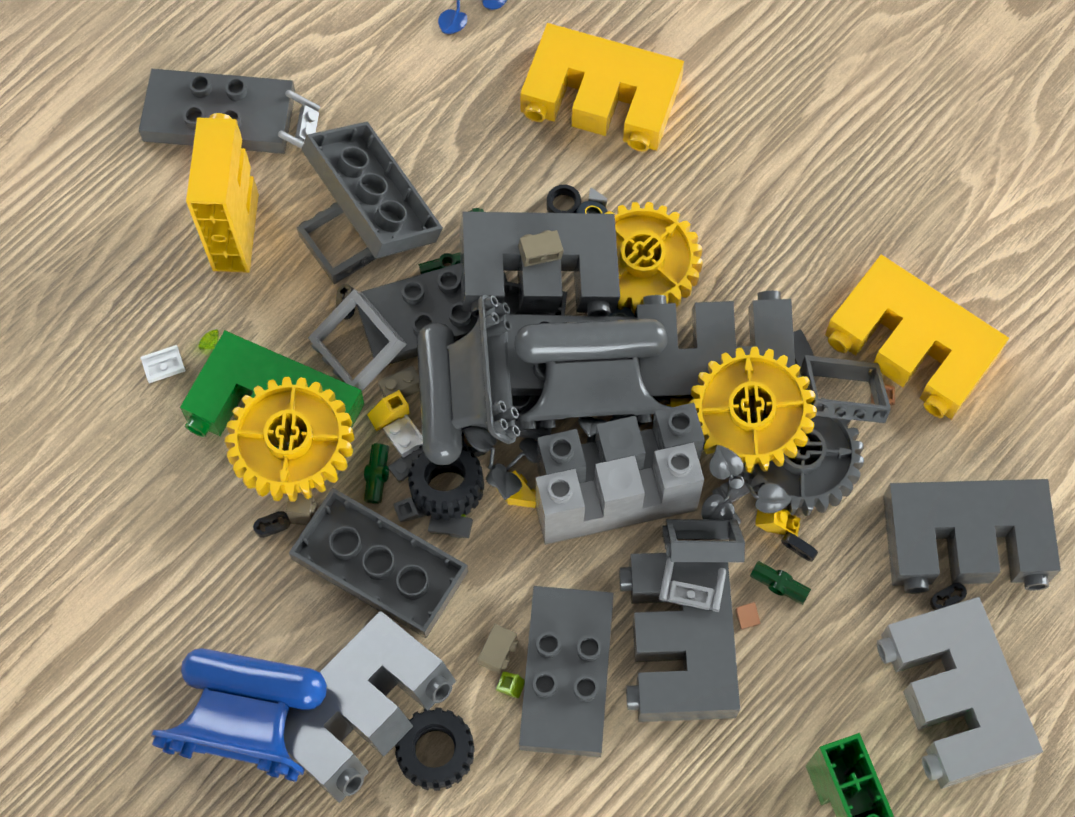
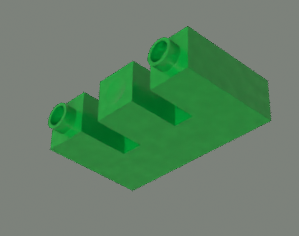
M224 330L180 409L187 421L185 424L187 430L200 437H206L208 431L221 437L233 415V409L238 407L241 399L245 395L254 398L256 396L254 392L256 386L267 390L269 380H275L278 386L282 385L284 377H290L293 385H296L300 377L306 378L308 387L314 382L321 383L323 392L328 389L332 390L335 394V399L341 400L344 403L345 413H348L352 420L350 428L353 427L365 403L360 389Z
M860 733L820 746L806 764V769L821 805L831 802L836 817H894Z

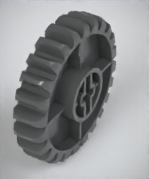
M766 402L764 405L763 419L761 421H763L769 416V414H765ZM756 412L750 415L751 423H756ZM815 416L810 419L814 422V429L811 433L806 434L808 438L807 444L804 447L796 445L797 456L795 458H790L784 454V464L781 467L775 465L771 460L766 472L761 470L759 464H755L752 473H748L745 469V463H743L744 469L742 472L744 479H753L750 486L755 493L766 483H774L781 486L791 496V501L787 505L791 515H795L798 508L802 509L805 516H810L814 506L820 513L826 512L829 504L835 507L838 506L842 501V496L847 497L851 494L853 484H856L861 476L859 470L864 464V458L860 455L864 445L862 442L856 441L860 433L858 428H848L851 420Z

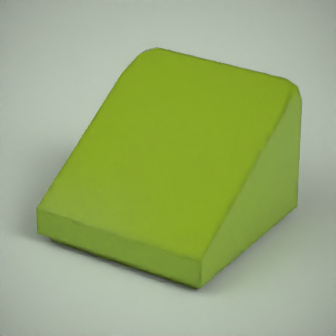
M503 671L496 690L519 699L525 685V679L520 675Z

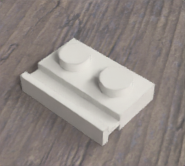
M177 345L140 357L149 383L185 372Z
M407 414L401 420L397 419L383 428L385 434L402 458L418 450L423 445L422 434Z

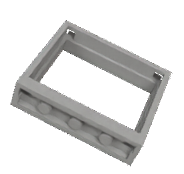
M355 289L308 337L313 343L311 345L312 348L323 355L322 360L334 368L333 373L340 379L342 378L345 383L361 391L407 345L366 296ZM358 304L390 342L353 379L322 341Z

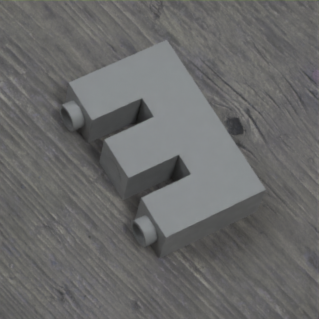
M694 442L654 451L652 468L639 470L635 455L595 464L594 480L580 484L576 469L536 477V511L544 544L697 511L704 477Z
M980 597L892 623L886 627L881 634L882 639L877 640V649L883 663L892 662L895 672L938 659L942 660L946 672L911 682L903 691L917 729L927 728L964 716L969 731L934 741L926 749L928 755L922 757V765L930 781L937 779L940 788L943 789L1033 760L1043 752Z

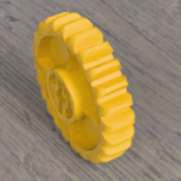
M632 202L631 210H627L624 205L618 206L617 215H615L620 287L618 309L621 310L624 307L631 308V311L635 314L637 305H642L643 297L649 295L666 296V304L676 303V307L681 304V297L688 298L691 295L692 287L698 284L699 273L703 265L701 259L702 247L697 244V233L689 232L691 224L688 221L679 223L680 214L678 212L667 215L666 206L662 205L658 210H654L652 202H647L645 208H640L638 202ZM608 211V212H606L605 214H614V213L611 212V211Z
M752 347L750 355H745L742 348H737L735 358H732L725 352L721 354V365L715 361H710L708 363L709 374L706 372L699 373L698 382L700 385L692 387L691 395L694 399L689 402V404H695L704 441H706L704 452L711 454L715 452L717 445L724 446L741 458L742 462L745 463V469L748 473H752L755 464H759L763 472L768 471L771 460L778 467L783 466L784 454L790 458H795L797 456L796 445L800 447L806 446L808 441L806 434L811 433L814 429V422L810 419L814 418L817 413L816 407L811 404L815 399L814 391L806 390L809 386V378H798L800 366L796 364L788 368V357L786 355L780 356L778 360L773 359L774 350L768 349L764 356H761L758 347ZM748 396H753L756 423H751ZM740 399H742L740 408L741 419L738 417L739 404H736ZM764 400H765V402H766L765 414H769V416H768L766 419H764L763 421H761V420L763 419L764 405H765Z
M284 377L282 385L278 386L275 380H269L267 390L256 386L254 388L256 396L252 398L245 395L242 398L245 407H235L232 413L235 420L229 421L226 425L230 433L225 437V444L229 449L227 458L233 465L235 475L238 478H243V483L248 489L256 487L259 496L264 497L271 491L274 501H280L283 494H287L290 502H295L298 493L302 492L303 496L309 499L312 498L311 489L316 488L321 493L326 491L324 481L328 480L336 483L338 481L336 470L344 471L347 469L348 465L344 457L352 456L353 448L350 443L355 438L354 432L350 428L352 420L350 415L345 413L344 403L341 400L335 399V394L332 390L328 389L323 392L321 383L314 382L308 387L306 378L300 377L296 385H293L290 377Z

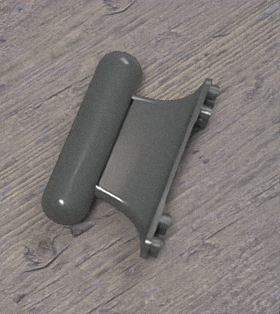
M485 294L479 297V317L475 326L467 335L456 342L453 331L446 324L438 322L427 324L419 331L417 352L422 441L425 457L433 464L449 465L460 457L462 451L461 428L467 426L486 425L494 438L506 444L514 443L516 437L520 436V430L515 425V419L518 418L519 414L517 409L512 406L507 345L508 331L511 330V324L506 320V314L510 313V308L507 303L501 304L498 302L494 295L488 296Z
M655 319L541 323L523 326L515 336V351L519 358L526 363H546V377L538 402L529 411L519 414L516 421H520V429H535L536 421L540 422V427L553 428L556 427V419L634 414L637 422H652L651 414L654 416L655 411L672 407L660 404L649 394L641 377L638 358L656 357L664 351L668 341L666 328Z

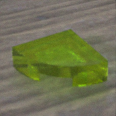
M218 329L207 332L201 338L198 346L200 350L214 349L219 341Z

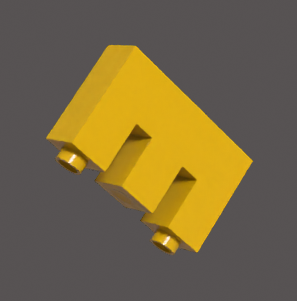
M547 23L520 92V109L532 121L543 122L546 119L555 122L567 87L575 88L579 91L572 107V127L606 136L618 101L631 105L624 122L623 141L627 142L632 149L643 152L648 149L657 151L682 81L684 61Z
M214 113L209 118H197L186 202L213 271L250 273L259 193L254 176H250L251 166L246 150L241 148L242 137L237 120L223 113Z
M882 254L830 319L825 336L828 337V343L833 349L840 353L849 351L856 356L880 324L892 330L893 333L878 351L873 363H878L881 373L903 388L928 355L942 363L927 383L919 399L925 402L924 408L931 415L938 418L946 416L950 420L953 419L1009 340V337Z

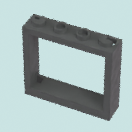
M337 202L333 203L328 209L318 212L310 220L303 221L297 227L299 237L334 285L375 260V257L367 247L333 268L309 236V233L344 213Z
M804 356L800 373L801 377H808L810 380L806 390H811L815 393V399L811 404L817 409L816 416L886 423L891 407L878 363ZM814 376L869 382L874 404L819 399Z
M666 519V525L662 526V537L665 543L666 555L670 556L671 562H745V541L737 520ZM677 539H721L729 541H677Z

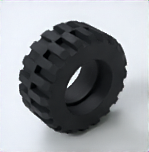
M463 446L460 457L449 465L433 464L425 457L423 451L418 454V459L415 458L411 463L412 467L408 472L411 497L418 510H422L426 516L431 514L432 518L437 520L439 518L450 520L452 517L458 519L461 518L462 514H469L471 508L475 509L479 504L478 500L480 501L483 497L484 478L482 466H480L479 459L474 457V453L470 450L466 451ZM442 473H456L464 478L458 487L449 491H438L429 486L431 480Z
M436 707L435 710L429 709L427 711L424 709L422 713L415 712L409 720L413 727L395 745L398 765L403 775L415 786L419 785L422 789L429 790L430 788L434 789V791H441L440 788L444 787L446 789L451 788L452 784L456 782L458 784L462 781V777L468 774L470 765L473 764L475 748L470 728L459 715H454L453 711L450 710L443 711L442 708ZM441 731L448 734L453 740V757L443 766L427 767L416 756V744L426 733Z

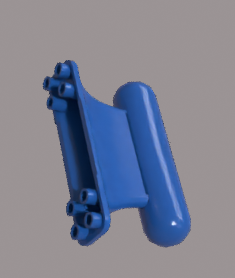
M204 648L194 649L188 653L182 661V677L187 685L201 689L203 693L193 712L180 725L168 730L152 731L151 736L154 738L152 745L163 749L162 751L167 754L174 755L175 751L180 752V756L191 759L193 752L258 764L257 768L267 771L266 774L279 778L281 774L285 775V779L297 782L298 776L303 775L305 769L294 762L286 750L284 742L286 717L289 707L313 710L323 702L326 697L327 684L322 674L310 668Z

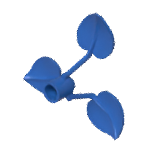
M456 0V11L448 9L440 14L438 24L442 33L454 34L466 26L468 19L466 13L460 12V0ZM483 0V6L487 9L495 10L501 8L507 0Z

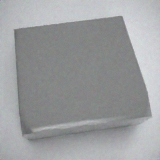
M590 188L588 201L598 202L606 208L607 198Z

